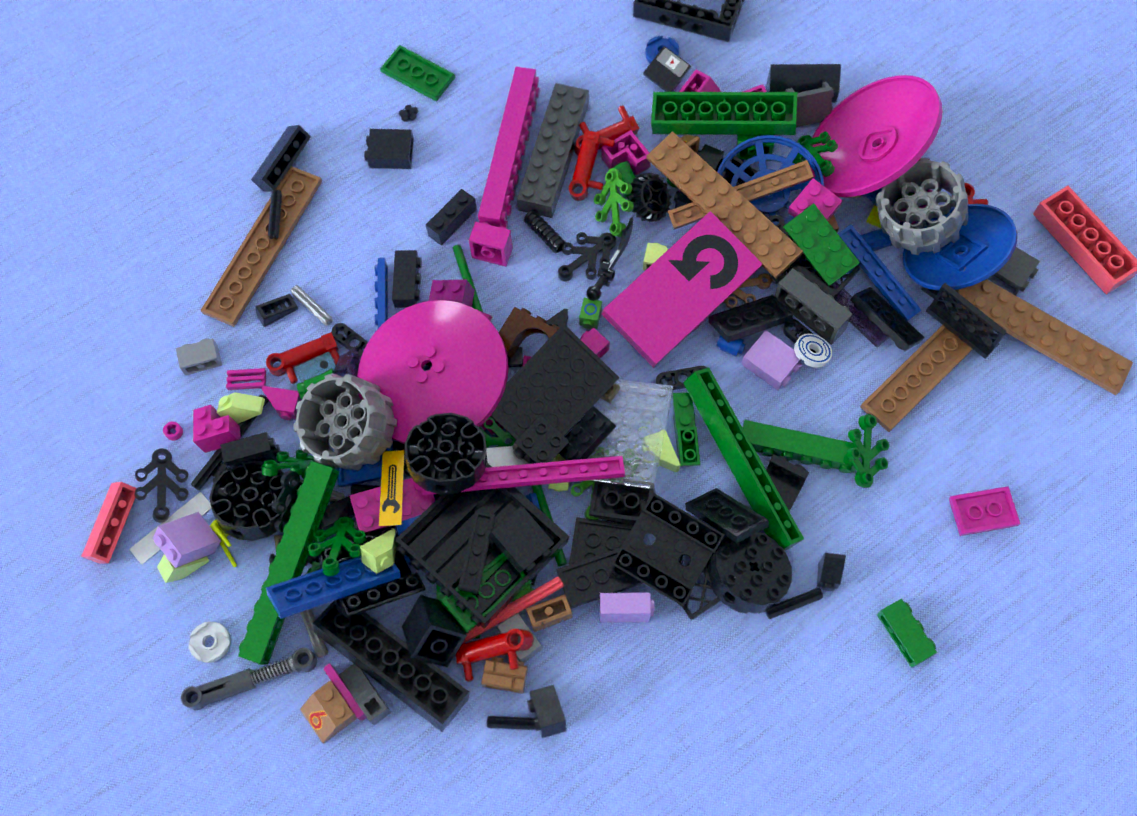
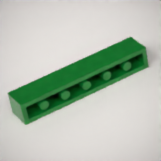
M744 420L742 428L755 451L761 452L764 456L780 455L788 461L793 459L805 465L816 464L824 469H839L843 473H854L855 471L852 461L847 457L848 449L856 448L851 442Z

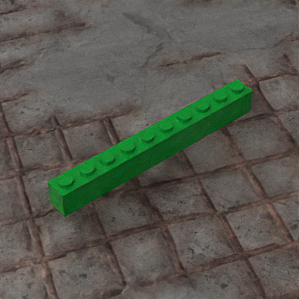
M710 368L695 371L683 383L752 510L769 520V527L763 529L764 532L784 550L792 548L804 540L803 535Z
M313 461L307 466L305 479L298 489L296 503L291 507L290 519L284 526V535L276 547L275 559L269 566V575L261 587L260 599L255 603L254 615L252 620L248 622L246 636L240 643L239 657L260 665H267L269 663L285 618L280 619L267 595L266 587L302 575L309 556L308 546L314 542L313 532L319 529L340 471Z

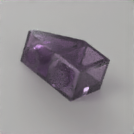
M356 348L339 357L334 368V374L343 377L346 374L357 377L360 358Z

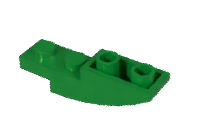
M688 392L673 393V421L680 467L700 466L693 400Z

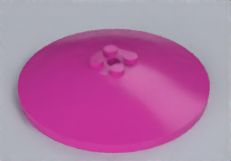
M892 76L872 82L841 101L824 118L812 138L819 137L822 132H828L831 140H835L838 144V148L834 152L818 153L824 160L830 161L835 167L834 172L830 176L823 177L824 187L837 197L860 196L890 184L914 166L934 141L941 125L943 108L935 88L926 80L916 76ZM822 143L814 144L813 147L821 146V145H826V144H822Z
M434 300L407 307L384 322L373 334L364 349L357 377L378 385L381 389L380 393L391 398L393 406H391L393 416L397 419V427H394L392 439L405 444L410 430L435 414L454 413L466 416L476 426L480 427L492 415L503 396L508 379V357L500 334L482 313L462 303ZM432 363L430 370H423L425 364ZM359 394V398L361 399V401L364 400L362 395Z

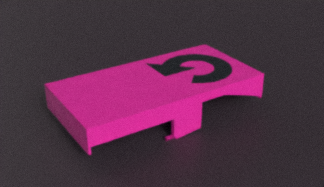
M710 211L603 309L602 316L654 368L693 330H696L709 318L719 305L757 272L763 264Z

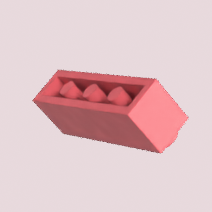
M123 482L111 483L81 557L99 564L110 562L135 500L134 494L137 488Z

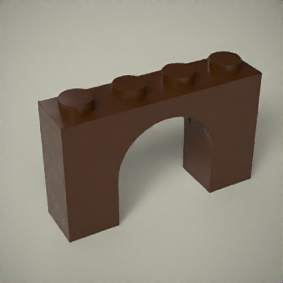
M514 307L500 329L499 334L504 342L507 356L512 358L522 341L529 335L541 333L547 335L550 339L560 327L554 324L552 326L546 324L547 321L540 316L536 318L531 316L532 313L523 307L521 310Z

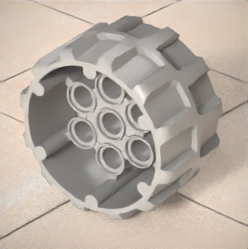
M920 158V161L906 173L884 186L882 191L876 195L878 215L883 233L890 236L894 247L905 248L914 255H919L921 252H940L943 246L951 241L954 243L959 239V231L962 225L965 226L968 223V195L965 190L964 179L961 174L956 175L950 169V165L944 161L939 163L929 161L928 158ZM929 189H934L932 192H926ZM944 189L951 193L953 196L950 197L948 193L940 191ZM911 192L915 193V194L912 195V196H909V195H908V194L911 193ZM939 202H946L944 205H938ZM921 205H926L925 208H918ZM955 206V209L947 218L943 216L950 212L951 207ZM903 208H906V209H907V210L904 211V212H901V211H900V210L903 209ZM893 217H896L899 221L905 222L903 226L893 220ZM932 218H938L937 221H930ZM913 221H918V222H919L918 224H915V225H912V224H911Z
M331 373L326 375L324 380L316 384L311 383L306 388L308 391L302 400L298 401L295 409L298 410L296 422L293 426L294 432H297L300 439L299 446L303 452L314 455V460L317 463L353 471L359 470L362 465H374L380 460V455L386 448H390L393 443L392 435L394 427H397V419L394 418L391 408L393 402L390 397L380 393L381 389L378 385L350 374H346L343 377ZM357 393L361 394L364 400L361 401Z

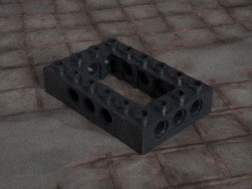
M634 0L633 17L729 42L744 0H725L721 7L720 17H718V13L715 10L699 8L697 5L691 6L680 3L678 0L677 2L672 0Z

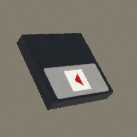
M664 46L643 72V75L664 91L673 92L691 69V65Z

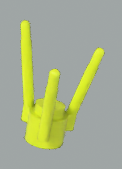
M214 520L210 527L220 538V545L233 567H237L234 558L227 546H231V543L226 538L228 534Z

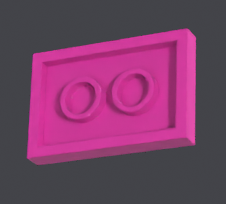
M1009 486L955 495L949 498L960 536L1020 525Z

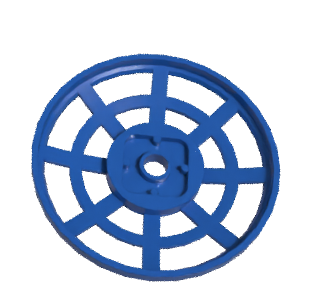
M774 135L757 136L738 144L726 155L717 171L722 176L725 168L730 170L734 174L731 185L735 187L738 178L748 182L776 172V170L767 169L765 160L783 163L779 168L781 170L795 165L793 160L799 153L808 161L813 169L814 179L824 186L821 169L811 153L791 139ZM763 143H778L788 146L792 150L787 158L776 154H764ZM755 145L757 156L748 159L739 168L730 162L740 151ZM758 162L759 172L755 173L752 177L744 172L748 166ZM811 180L778 191L771 196L751 201L750 203L761 213L769 214V217L776 215V212L783 207L789 210V206L792 204L788 201L790 191L800 189L802 192ZM792 215L784 219L785 225L794 219ZM774 221L773 224L777 225L779 222Z

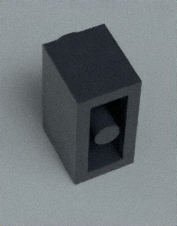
M554 685L529 691L530 700H527L529 712H534L533 724L535 730L540 731L541 737L545 738L566 732V719Z

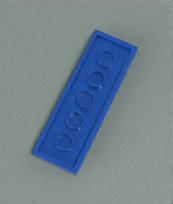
M361 556L339 563L340 571L334 576H326L323 573V569L266 587V592L280 619L398 579L400 578V571L394 563V565L376 574L362 563Z

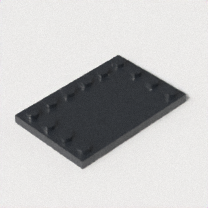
M563 324L506 383L503 396L491 416L516 440L538 417H543L565 436L620 377Z

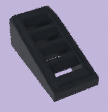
M290 294L255 306L256 315L263 327L298 309Z

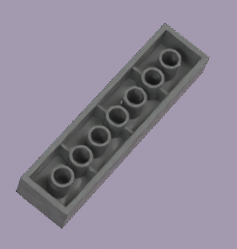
M555 83L517 197L518 211L528 213L535 210L540 216L553 218L576 140L581 130L579 124L583 122L588 108L589 90Z

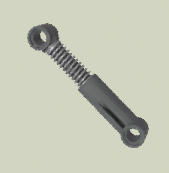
M300 648L288 659L285 658L284 661L281 659V662H274L273 665L270 663V666L267 664V667L256 668V671L249 668L197 687H187L181 694V702L192 710H200L205 705L254 689L257 684L264 683V681L267 682L268 680L271 681V678L275 679V677L285 676V674L288 675L289 672L295 671L310 672L317 665V657L308 648ZM309 655V661L302 665V657ZM194 694H198L196 702L191 703V697Z

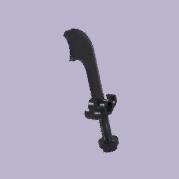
M633 217L630 218L628 225L623 230L620 245L610 262H602L597 276L600 278L594 286H590L587 289L588 299L592 301L598 300L602 295L600 291L602 286L609 287L611 284L609 280L613 281L615 270L612 269L628 244L633 227Z

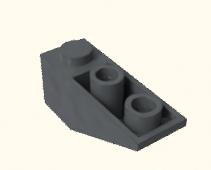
M352 664L339 674L353 698L373 725L391 713L388 706L359 667Z

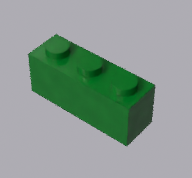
M902 598L882 609L877 614L911 668L937 653L935 643L926 636L923 625L914 618L910 605L907 602L904 603Z

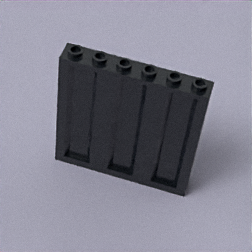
M487 463L486 468L492 467ZM515 487L441 495L395 539V549L401 556L404 557L406 555L416 570L419 571L421 569L426 574L425 578L431 584L436 583L441 588L440 592L444 596L449 598L452 595L457 601L455 603L456 607L459 606L462 612L467 609L472 615L470 620H474L477 624L476 626L479 627L481 625L485 629L519 594L518 592L529 580H532L568 543L570 536ZM523 506L554 542L550 547L552 552L544 559L541 556L535 560L537 565L530 571L523 570L526 576L486 617H483L482 614L521 578V575L510 561L506 559L485 581L494 586L495 593L493 597L484 599L479 593L473 594L479 601L477 609L474 608L476 606L474 598L471 597L466 601L455 590L459 586L475 510L495 514L493 529H495L518 508ZM491 539L485 566L502 554L501 550ZM506 570L510 573L511 581L507 586L496 584L494 578L498 571ZM502 572L497 575L499 583L505 584L508 582L509 576L506 573ZM484 585L480 591L482 595L490 596L493 589L489 585Z

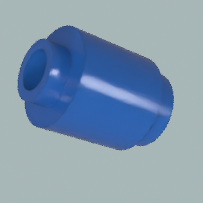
M720 335L716 346L721 351L737 357L738 354L742 355L746 344L743 343L744 339L742 338L728 343Z

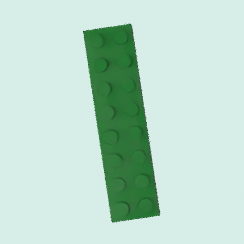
M653 92L652 134H670L673 131L675 134L796 135L797 92Z

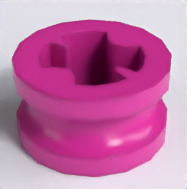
M171 421L165 424L163 433L169 440L175 441L181 438L183 429L177 422ZM173 428L176 430V433H171L170 429Z

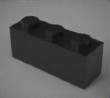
M461 188L426 224L428 236L442 246L477 210L475 198Z
M395 250L392 301L395 308H407L420 301L418 284H421L419 268H422V258L418 256L417 250Z

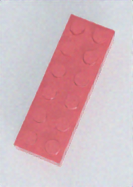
M1069 186L1064 187L1039 203L1033 215L1106 295L1135 277L1137 274V259Z

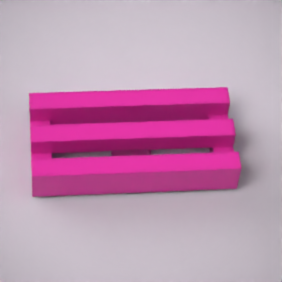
M265 368L227 370V390L257 389L266 386ZM261 380V382L232 384V382Z

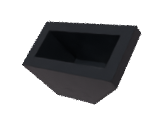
M824 553L818 563L817 587H822L826 591H834L840 586L846 555Z

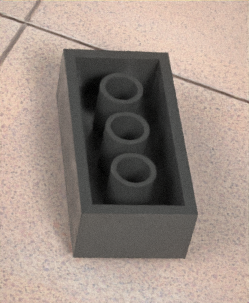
M792 268L778 283L775 297L793 316L832 345L846 330L852 316L850 310L836 302L833 296L823 292L817 284L806 279L804 274Z

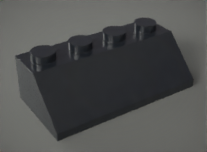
M770 64L766 91L785 92V89L793 88L795 92L800 93L822 88V82H827L834 91L831 103H836L840 89L841 64Z

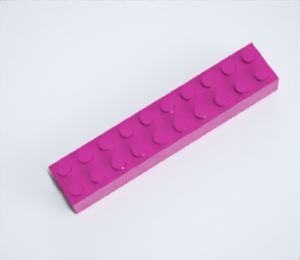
M515 66L478 213L480 223L486 222L496 227H508L506 219L507 216L511 215L512 205L510 203L515 198L514 186L518 185L519 175L517 174L518 170L521 171L523 162L521 157L525 156V141L529 140L530 131H528L529 126L532 127V112L536 111L535 99L539 98L540 88L538 87L539 77L536 76V69Z

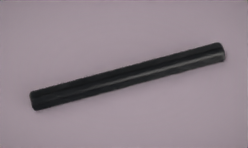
M259 395L258 397H263L265 399L263 406L264 408L266 404L269 402V400L266 396ZM257 416L238 424L240 426V438ZM221 448L216 450L192 481V487L201 490L223 461Z

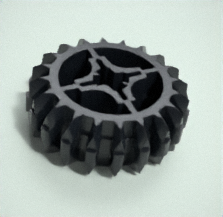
M644 173L633 179L631 183L632 191L627 199L633 202L632 212H636V217L641 218V221H659L667 216L666 213L670 211L669 206L672 205L669 201L672 198L669 195L670 189H667L668 183H663L664 178L659 177L658 174Z

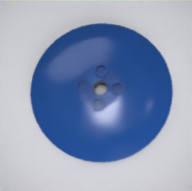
M968 204V223L965 226L962 225L959 231V239L953 243L951 241L937 253L930 251L914 255L911 254L910 250L904 248L903 265L908 276L918 285L932 290H940L944 283L954 290H958L988 279L1008 262L1016 248L1017 230L1012 218L1006 212L994 206ZM952 207L950 212L943 216L947 218L953 212L955 207ZM932 218L930 221H937L938 218Z

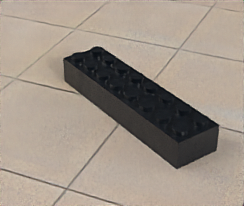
M333 601L313 622V629L316 635L441 732H443L468 701L469 691L433 663L411 658L407 644L366 612L347 618L339 613Z

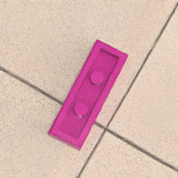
M330 663L326 665L323 670L355 716L360 721H363L367 718L353 698L338 672Z

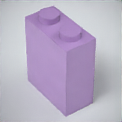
M765 330L744 355L741 365L779 390L782 385L785 387L791 380L790 375L793 372L797 373L803 364L801 363L802 359L799 360L793 348Z
M199 512L159 525L153 536L155 544L162 550L167 560L175 568L215 553L221 542L220 538Z
M600 593V623L649 622L650 616H653L654 599H650V593Z

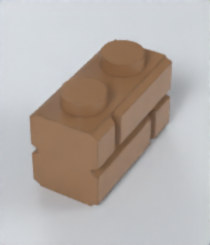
M565 594L526 609L534 632L561 623L562 620L566 621L572 618V612Z
M493 657L491 660L486 659L481 682L483 687L524 694L528 667L524 666V662L518 661L519 668L511 670L510 664L503 662L504 659Z

